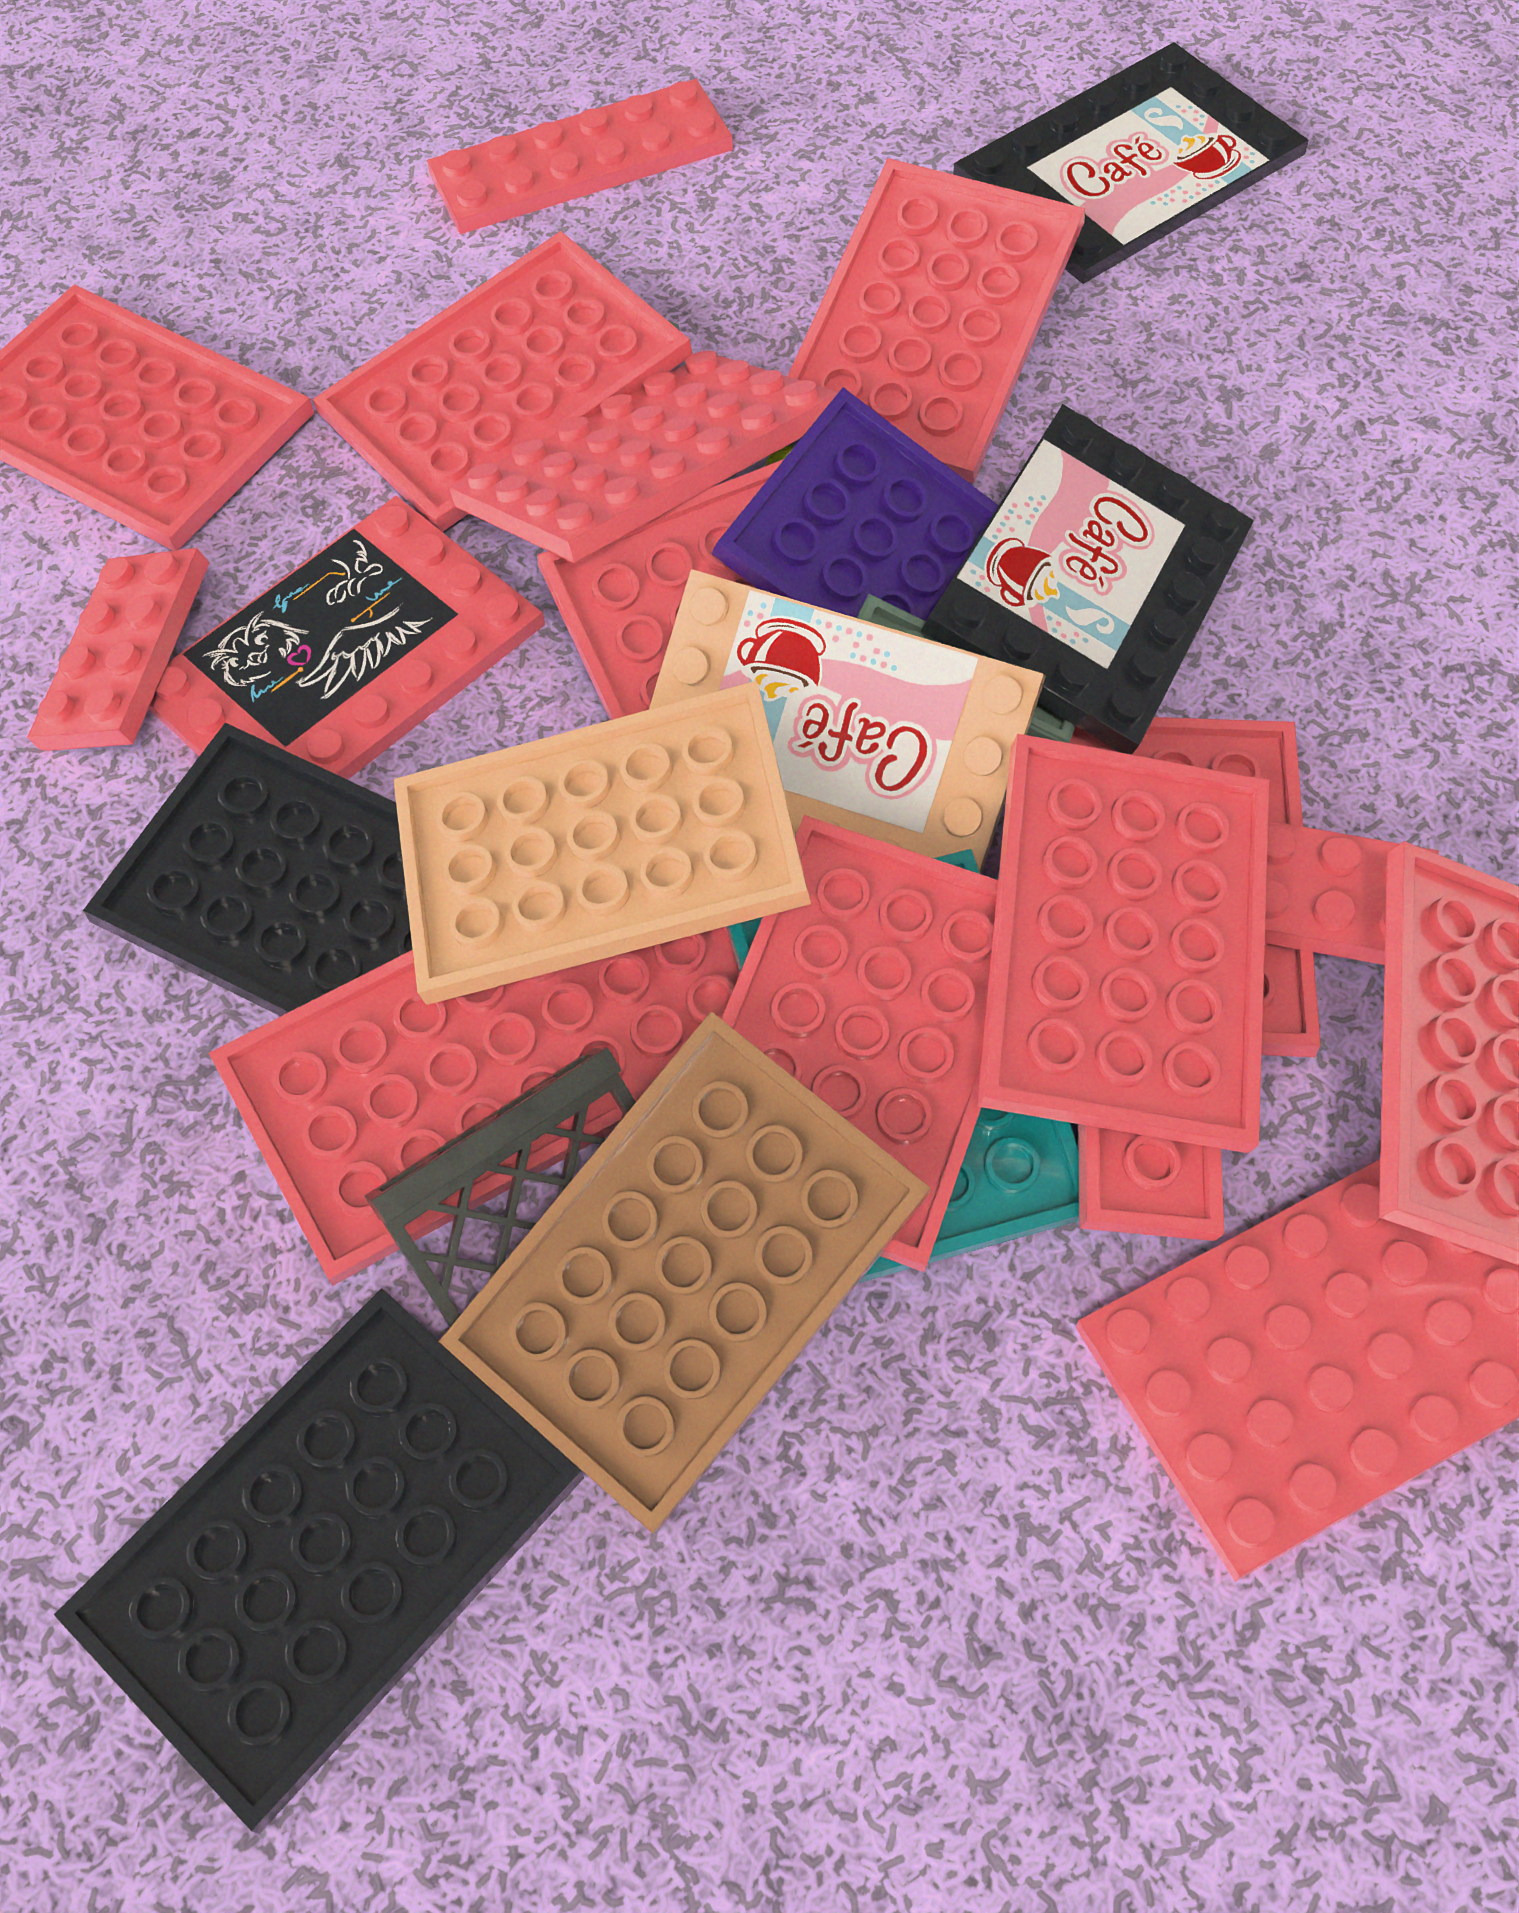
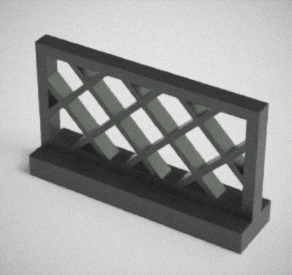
M608 1047L592 1048L364 1196L378 1219L385 1225L449 1327L460 1316L448 1296L454 1266L490 1272L491 1279L505 1262L512 1228L518 1227L531 1230L536 1224L535 1222L515 1219L523 1179L558 1185V1198L572 1181L580 1142L584 1141L601 1145L606 1139L583 1134L589 1104L610 1092L623 1113V1119L636 1103L618 1074L622 1070ZM575 1114L571 1131L555 1128ZM545 1133L570 1138L561 1178L525 1171L531 1143ZM518 1152L515 1168L498 1165ZM487 1171L513 1176L504 1216L467 1209L473 1181ZM460 1190L457 1207L440 1204V1202ZM428 1210L455 1215L446 1255L418 1250L404 1226ZM465 1217L502 1224L493 1264L456 1257ZM425 1260L443 1263L440 1282Z

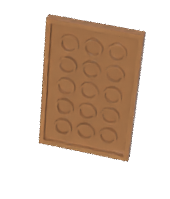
M711 1011L439 1342L654 1534L666 1523L932 1192V1189Z

